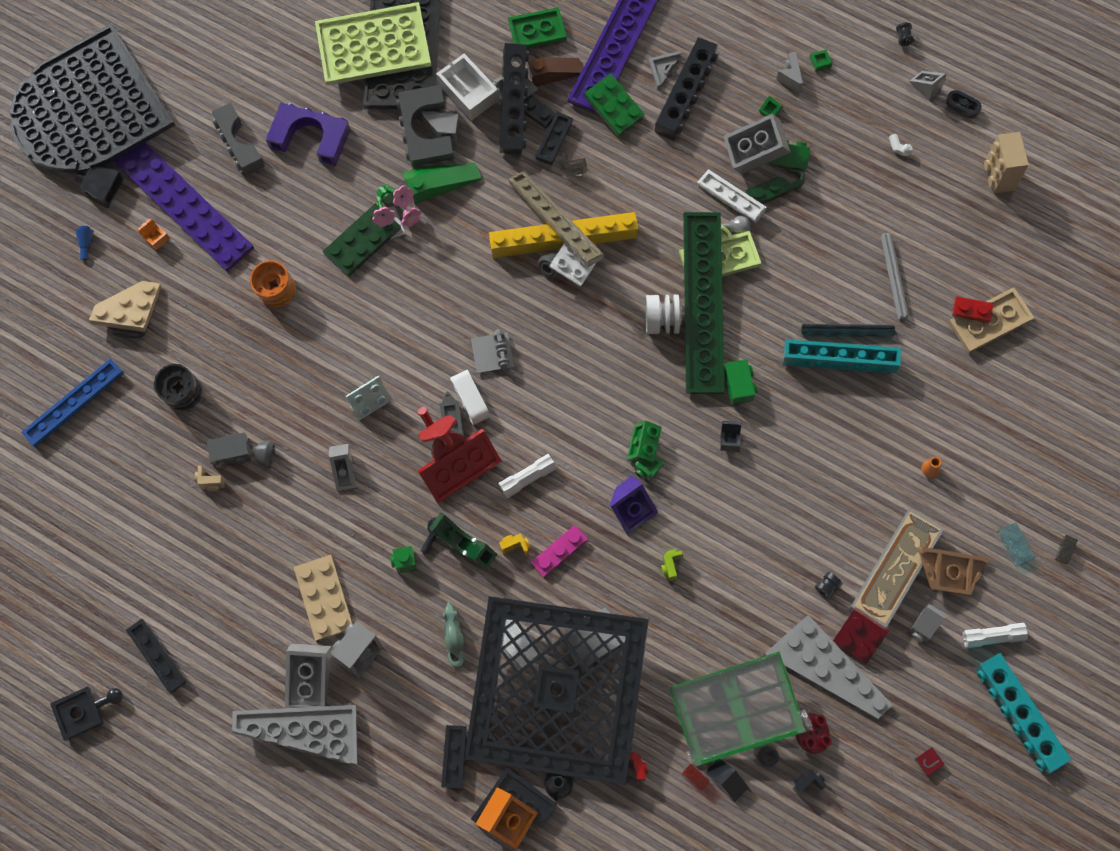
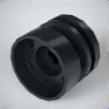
M174 363L161 368L156 374L153 383L154 390L158 397L171 408L182 411L196 405L201 398V383L185 366Z

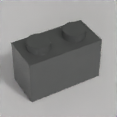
M245 432L207 440L209 459L214 468H225L229 464H244L247 460H252L249 439Z

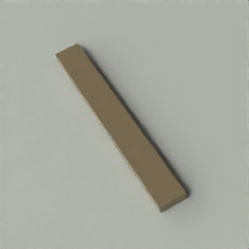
M524 171L509 178V184L587 267L604 259L603 253Z

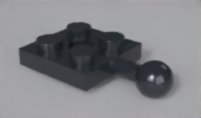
M86 686L50 703L63 740L68 741L104 724L98 708L108 703L118 704L123 698L122 691L118 688H112L107 692L106 696L95 700L91 688ZM76 708H80L82 711L81 716L74 719L72 717L73 711Z

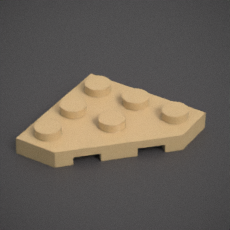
M141 281L96 304L89 319L90 324L145 332L161 290L160 283Z

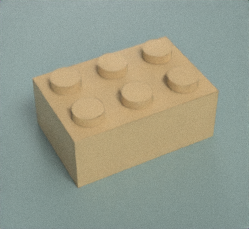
M1020 132L999 134L995 142H993L987 159L984 161V168L989 174L988 184L989 187H992L993 194L1015 191L1029 165Z

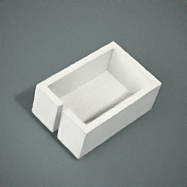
M465 54L452 62L454 76H452L450 65L436 73L438 85H441L443 91L471 121L499 101L498 89Z

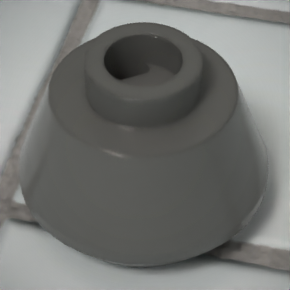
M556 254L544 255L538 261L539 269L546 277L555 278L559 275L558 272L549 267Z
M266 441L254 446L252 456L255 457V461L265 467L270 466L275 457V444L272 441Z

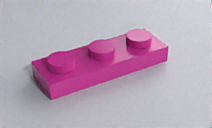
M574 525L531 561V565L545 578L584 545L588 538Z

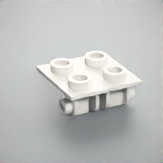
M564 243L549 267L581 287L595 264L587 267L569 246Z

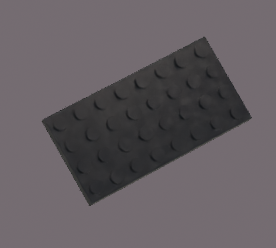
M371 0L370 11L419 2L431 66L365 78L364 109H398L396 99H399V92L436 86L441 0Z

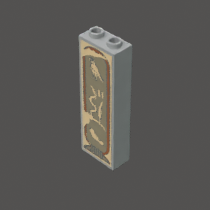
M909 508L848 611L852 613L856 607L887 628L923 566L918 547L933 548L944 528Z

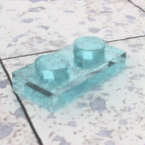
M1017 523L997 531L1016 567L1035 558Z

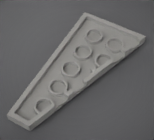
M809 615L764 654L766 656L780 651L785 668L794 671L825 691L831 692L839 699L845 700L876 720L893 706Z
M356 705L233 711L232 732L234 734L357 767Z

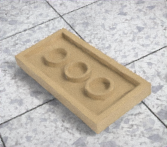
M1014 287L986 301L993 303L990 323L959 317L949 320V325L968 354L1033 321L1034 316Z
M332 555L295 566L294 571L315 641L318 642L344 633L347 627L353 623Z

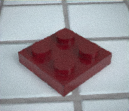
M855 607L833 639V642L867 664L890 630Z

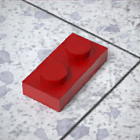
M956 296L954 298L952 316L990 323L993 303Z

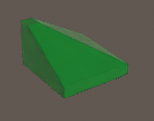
M768 96L758 111L765 116L771 114L777 116L783 105L772 96Z

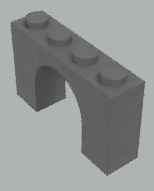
M441 85L399 92V99H396L398 110L402 112L399 120L401 127L405 129L402 137L404 144L408 146V150H405L407 161H410L412 166L455 159L450 136L423 139L413 131L414 122L422 114V111L445 108Z

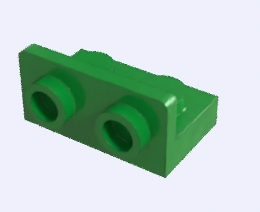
M646 420L635 424L627 461L632 463L639 460H645L650 463L654 462L662 427Z

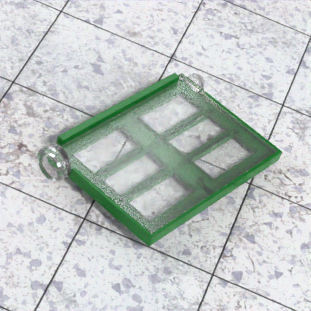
M780 651L669 687L690 750L686 752L688 762L690 764L694 763V766L812 730L807 710L800 711Z

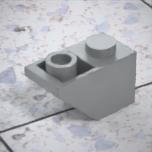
M432 110L422 111L424 124L436 138L450 136L451 142H457L460 124L458 114L452 112L439 113Z

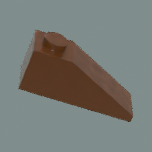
M543 57L527 62L530 80L536 87L580 76L583 70L579 58Z

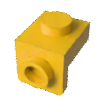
M521 533L515 536H506L502 539V542H499L503 554L521 547L525 556H528V549H531L528 539H523Z

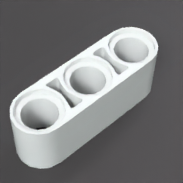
M468 370L450 377L451 383L472 424L475 425L490 418V413Z

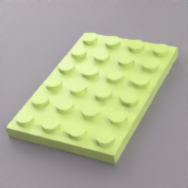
M419 2L315 21L326 86L431 66Z

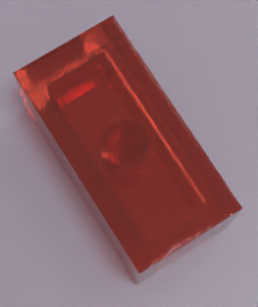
M691 763L681 774L700 791L710 782Z

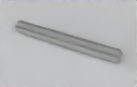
M884 233L881 236L897 317L899 320L907 319L909 314L892 235Z

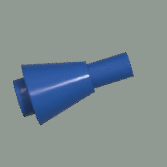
M79 226L78 229H75L80 248V260H88V249L94 230L90 229L89 226Z

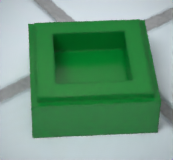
M827 49L809 55L815 72L831 68L833 65Z

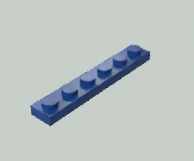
M110 358L21 433L34 447L38 446L124 374L123 371Z

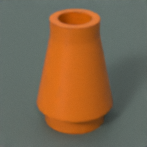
M932 457L926 460L921 467L922 473L928 478L937 477L941 472V459L939 457Z

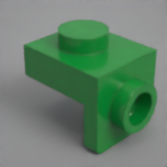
M655 456V461L652 463L641 460L635 464V474L642 480L646 479L650 482L664 466V462L657 456Z

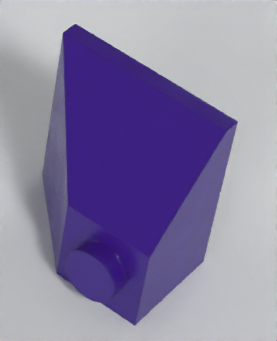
M633 476L616 487L609 504L627 535L658 513L643 484Z

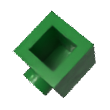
M412 546L392 549L393 556H390L392 568L395 567L398 574L417 570L415 552Z

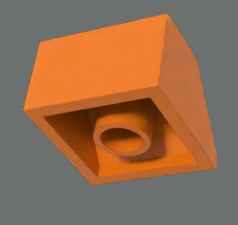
M496 788L476 825L517 850L538 813L513 795Z

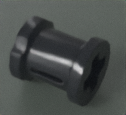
M903 22L896 26V31L899 33L898 43L900 46H908L914 43L911 23Z

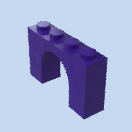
M280 103L266 137L268 147L286 153L291 138L298 129L305 126H314L324 132L317 150L319 162L336 166L350 132L348 120L343 117L336 118L324 112H314L309 108H299L290 103Z

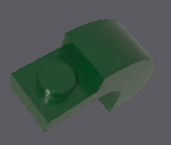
M441 512L429 527L441 542L480 568L487 570L498 555L486 543L464 532Z

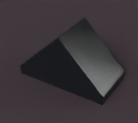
M722 759L716 760L704 772L733 802L748 789L747 784L738 772Z

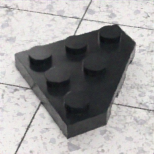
M506 768L471 820L475 823L477 822L496 788L513 795L536 811L538 814L532 824L546 822L558 804L513 771Z

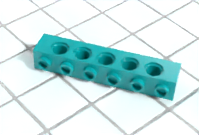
M786 339L783 346L782 365L897 374L901 366V348Z
M1001 653L976 667L978 678L981 682H985L989 688V695L993 700H997L1001 706V713L1010 720L1012 730L1017 736L1020 735L1024 741V748L1029 754L1032 753L1036 760L1035 764L1041 772H1044L1045 775L1071 761V758ZM994 674H997L1001 677V684H998L994 681ZM1006 692H1010L1013 695V701L1006 699ZM1018 709L1025 713V719L1018 717ZM1030 727L1037 731L1036 737H1032L1029 734ZM1042 745L1048 748V756L1041 752Z

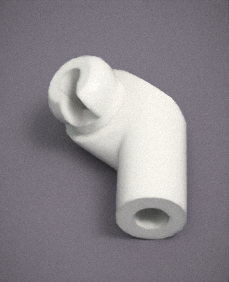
M897 134L889 136L892 150L902 156L910 155L913 150L910 144H900Z

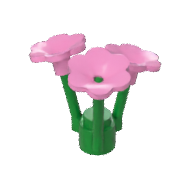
M388 184L379 187L377 190L378 197L375 198L378 202L379 210L374 211L373 223L378 224L380 227H385L387 224L390 225L394 222L395 212L382 205V202L386 204L393 202L403 212L402 225L408 228L412 227L414 223L420 220L419 216L421 215V211L415 207L410 210L406 209L408 205L414 202V191L404 185L398 190L392 189Z

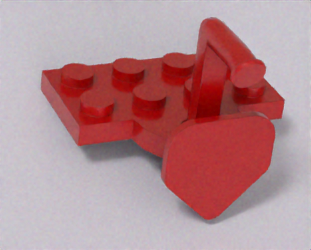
M421 407L418 409L417 414L422 418L427 427L420 432L419 438L423 442L433 440L434 442L431 448L433 461L417 470L437 503L502 462L483 429L466 439L462 434L451 431L456 423L455 418L451 415L445 416L434 423L428 413V408Z

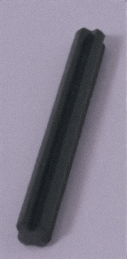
M802 324L801 334L894 336L895 325Z

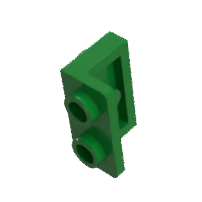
M787 140L791 153L771 161V164L807 169L811 147H808L805 142L798 141L796 145L789 144V140Z

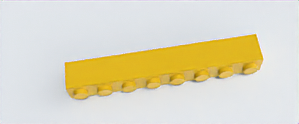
M635 212L572 221L593 244L638 238V224ZM548 224L489 232L492 258L561 249L565 243Z

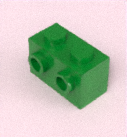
M747 359L725 363L724 375L731 405L754 401L755 394H758L756 383L752 382V376H754L752 365L748 364Z

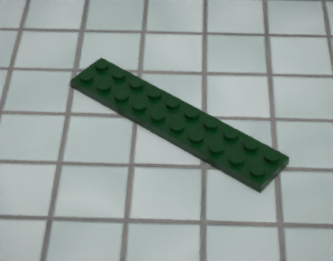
M684 212L686 394H724L721 212Z

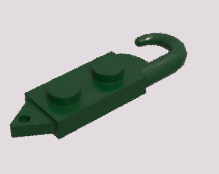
M793 168L789 170V173L798 174V181L790 184L785 178L778 176L747 189L745 193L761 204H765L800 188L805 182V175L801 170Z

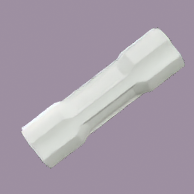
M547 454L514 476H510L498 483L505 497L509 498L533 481L556 470V465L550 455Z
M1024 623L987 629L964 630L963 632L966 649L989 644L1020 642L1028 639Z

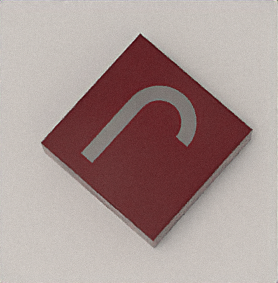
M933 747L915 758V761L926 776H929L945 765Z

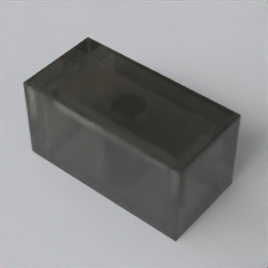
M1065 535L1062 538L1055 560L1067 565L1071 560L1078 539Z

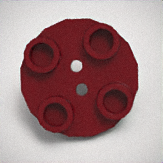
M815 713L802 715L807 731L795 735L798 744L802 750L810 754H818L825 751L832 743L825 717Z

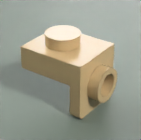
M198 466V472H195V483L201 489L218 491L220 488H225V480L221 475L206 476V470L203 466Z

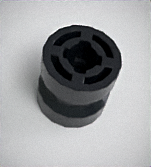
M827 572L823 576L824 580L815 585V589L824 598L830 600L834 595V591L838 590L843 583L836 575Z

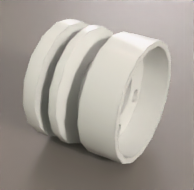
M646 295V334H659L661 326H665L666 334H670V325H673L674 334H679V328L682 323V306L679 301V295H673V303H670L669 295L665 296L664 303H660L659 295Z

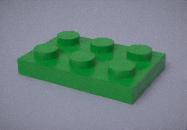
M559 7L508 17L513 44H526V49L567 41Z
M611 73L583 94L584 98L617 137L645 115Z

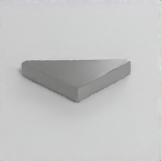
M680 51L649 58L648 62L657 90L661 88L681 57Z

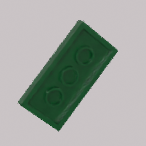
M376 203L323 250V254L348 277L401 230V225L395 220L392 224H387L385 227H380L378 224L373 223L374 211L379 210V206Z

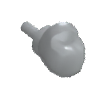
M743 215L731 219L730 224L721 223L724 227L730 228V233H743L751 230L750 219Z

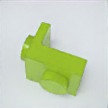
M673 549L663 555L664 565H661L663 576H667L668 582L675 581L677 578L673 561L682 559L683 551Z

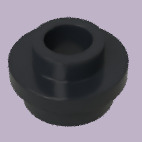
M765 746L759 751L758 759L763 766L772 767L778 762L779 754L774 747ZM766 753H770L772 755L771 760L765 759Z

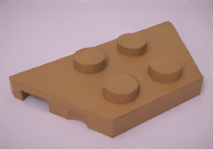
M918 547L931 590L971 595L975 588V583L982 575L980 573L981 570L989 562V558Z

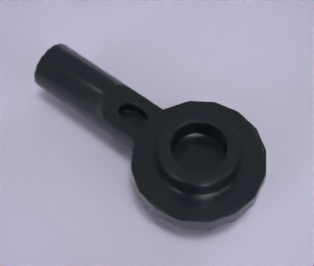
M437 517L432 518L427 525L429 535L420 552L426 555L437 537L429 529Z

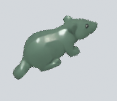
M448 601L442 617L445 619L444 629L446 635L444 636V641L447 648L446 651L448 652V661L453 667H462L466 662L465 656L461 652L464 648V635L460 630L461 622L457 618V611L452 603ZM450 653L459 659L458 662H454L451 659Z

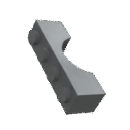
M230 102L212 111L214 116L212 122L216 129L220 128L221 133L219 135L223 143H228L229 146L226 148L230 156H235L236 161L234 163L238 171L242 170L244 175L247 176L265 167L254 144H242L235 140L236 132L242 124L232 103Z

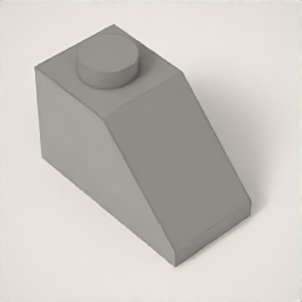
M349 444L329 447V460L336 490L356 488Z
M928 604L909 632L912 633V637L917 641L927 643L945 619L946 614Z

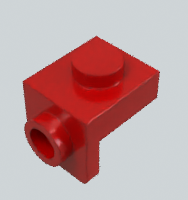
M631 752L629 763L633 762L637 781H645V775L649 774L646 762L642 763L640 754L635 755V752Z

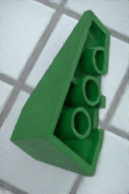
M476 163L423 166L402 173L407 188L414 191V204L482 180Z

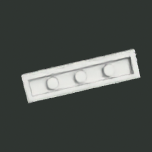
M709 169L697 182L699 187L755 224L767 210L766 206Z

